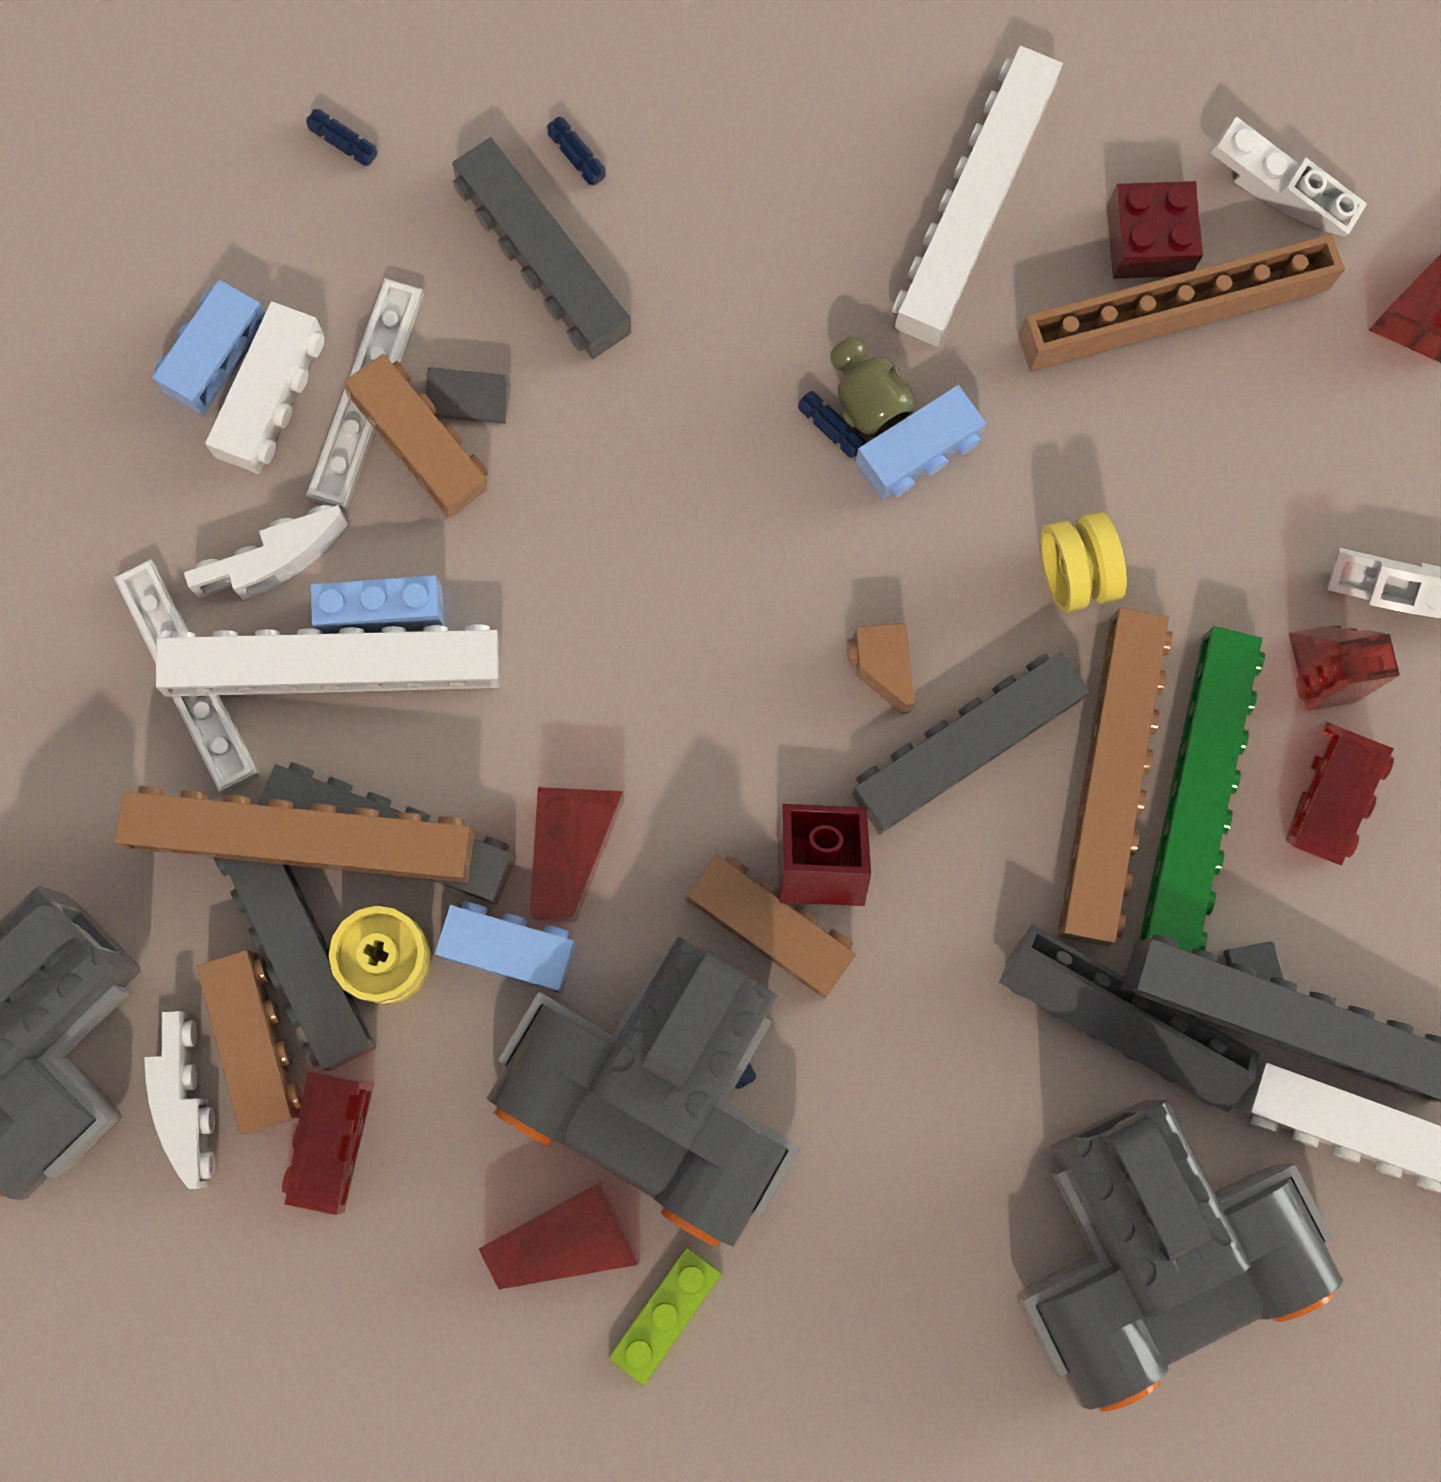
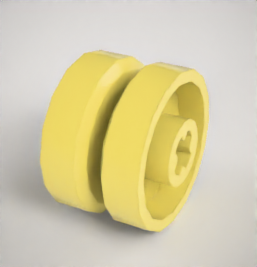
M1098 511L1079 516L1075 527L1066 520L1045 524L1042 527L1040 550L1044 574L1054 602L1060 611L1069 613L1085 609L1089 605L1091 598L1096 603L1105 604L1121 600L1125 596L1127 574L1123 549L1118 533L1105 512Z
M372 906L357 910L341 922L332 936L329 960L332 974L343 990L367 1002L389 1005L405 1001L421 989L430 975L433 953L430 939L419 923L395 908ZM382 949L389 953L385 963L380 960L379 962L377 961V954Z

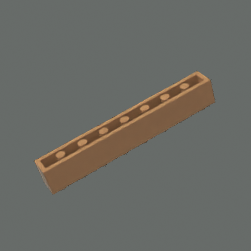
M1328 234L1027 315L1018 337L1029 369L1033 371L1329 291L1345 268L1333 236Z
M1122 607L1111 617L1057 931L1058 937L1109 946L1116 943V937L1121 938L1124 933L1126 914L1121 912L1123 896L1128 897L1133 882V873L1127 871L1130 855L1134 856L1136 854L1140 838L1139 831L1134 830L1136 815L1142 814L1146 802V790H1141L1143 774L1147 775L1149 773L1153 760V751L1148 749L1150 734L1154 735L1158 727L1160 712L1154 709L1156 694L1161 695L1166 680V671L1161 670L1163 655H1168L1173 637L1172 631H1167L1169 617Z
M139 786L138 793L125 791L122 793L114 843L127 849L468 883L475 832L470 826H464L465 820L461 818L440 816L438 823L421 821V815L408 812H396L395 819L378 817L379 811L368 808H353L352 814L336 813L335 806L311 803L309 810L294 809L293 802L279 799H267L266 806L250 804L251 798L238 795H224V801L207 800L208 794L189 790L181 791V797L165 796L164 789L150 786Z

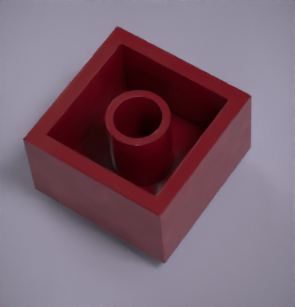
M1196 181L1121 183L1116 185L1107 204L1113 279L1172 277L1194 271L1203 256Z
M782 804L778 831L779 903L865 906L871 878L866 807Z

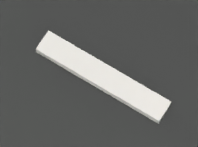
M384 278L349 378L383 353L392 364L395 361L401 362L424 297L422 289ZM344 389L306 494L310 501L331 505L332 507L339 505L340 509L348 511L376 432L348 398L346 389Z
M150 559L113 578L156 663L157 638H170V633L189 631L156 564ZM221 695L172 697L221 794L260 775Z

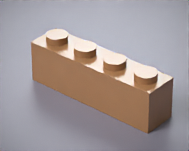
M383 353L344 381L346 395L449 519L486 491L487 478L485 476L488 472L477 456L473 454L469 457L460 447L462 440L456 430L449 423L443 426L434 415L437 410L428 396L423 392L417 394L409 385L411 378L404 367L398 361L392 364Z
M716 854L687 894V901L820 997L826 998L856 956L849 949L852 946V942L831 929L829 934L815 925L818 918L804 907L797 904L792 909L785 903H779V890L765 880L757 884L745 875L749 869L734 857L728 855L724 860Z
M245 950L196 965L240 1134H251L299 1119L298 1108L303 1107V1099L298 1084L296 1082L291 1083L287 1066L292 1065V1058L286 1041H280L276 1024L281 1023V1018L276 1001L269 999L265 983L270 981V977L266 969L265 960L262 957L258 958L257 953Z

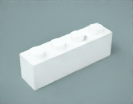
M271 301L206 440L205 445L215 458L259 475L264 464L271 462L276 450V437L280 429H284L288 425L292 416V402L297 392L301 393L304 390L308 381V367L313 357L317 358L320 355L324 346V333L316 317Z

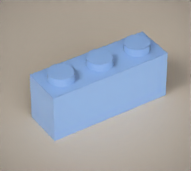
M218 280L214 288L208 290L202 296L199 309L192 320L186 322L180 328L177 341L170 352L158 360L152 379L161 391L204 416L251 346L265 315L260 302Z
M957 385L858 448L855 463L882 500L891 494L899 497L915 485L914 480L924 473L932 476L943 469L949 462L947 459L958 451L964 455L977 447L982 441L980 437L986 422L961 387Z
M436 575L311 584L312 625L315 629L322 630L323 634H339L340 629L347 627L364 629V633H381L382 628L390 626L406 628V631L423 630L424 627L432 625L445 626L443 588Z
M463 901L461 908L450 905L435 951L436 956L562 993L576 947V943L573 940L567 939L569 931L550 925H545L543 932L527 927L528 919L509 913H504L502 920L487 916V907Z

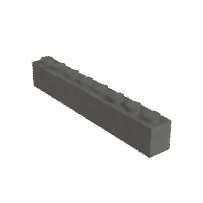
M1153 934L1152 939L1135 940L1121 990L1431 1102H1441V1036L1425 1034V1038L1412 1034L1414 1027L1395 1020H1387L1386 1024L1374 1020L1375 1013L1357 1006H1349L1348 1010L1335 1006L1336 999L1334 997L1312 991L1309 993V996L1296 991L1297 984L1275 977H1271L1269 982L1256 977L1258 970L1238 963H1232L1231 967L1217 963L1218 956L1216 954L1200 949H1192V953L1177 948L1179 944L1177 940L1163 935Z

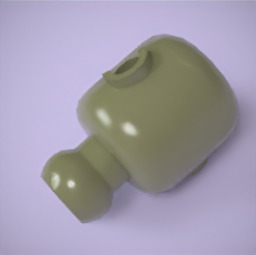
M855 336L841 341L830 352L831 363L833 367L844 374L838 385V398L844 407L841 413L844 420L852 428L858 429L868 437H877L913 413L915 398L908 387L909 383L899 373L900 367L898 365H894L884 357L869 359L865 343Z

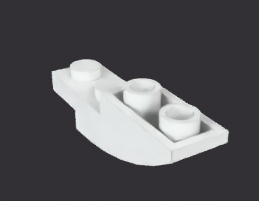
M1237 116L1228 123L1210 152L1238 174L1233 182L1284 214L1323 231L1346 237L1367 205L1366 202L1305 157L1297 163Z
M321 505L311 509L308 515L297 519L281 518L269 524V528L259 531L263 542L262 547L246 546L235 551L232 557L222 560H203L194 566L195 569L184 572L188 588L198 598L229 588H233L242 600L264 593L292 578L318 559L348 526L346 517L339 505L333 507L331 505Z
M1339 548L1328 583L1329 591L1369 600V605L1441 618V567L1426 563L1416 566Z
M181 1011L162 1012V1056L144 1057L149 1107L163 1149L181 1180L188 1189L209 1187V1178H213L215 1172L214 1153L209 1151V1134H212L214 1131L215 1114L213 1108L208 1107V1099H191V1090H195L197 1086V1069L195 1064H191V1047H194L197 1042L196 1022L194 1020L191 1021V1013Z

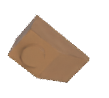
M906 623L856 627L853 640H847L849 665L856 664L857 677L899 712L910 713L914 706Z

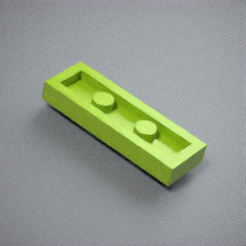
M686 1247L608 1359L644 1386L721 1277L722 1272Z

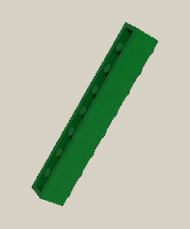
M1213 626L1203 635L1139 940L1152 939L1153 934H1158L1177 940L1179 942L1177 948L1190 953H1192V949L1205 951L1208 938L1207 932L1203 931L1206 915H1211L1216 900V892L1211 890L1214 874L1218 875L1224 861V851L1219 850L1222 834L1226 835L1228 833L1233 816L1232 810L1228 809L1230 795L1236 793L1241 778V771L1236 769L1238 756L1244 753L1249 739V731L1244 730L1246 717L1252 714L1257 700V692L1252 690L1254 678L1260 675L1265 661V653L1260 651L1263 639L1261 637Z

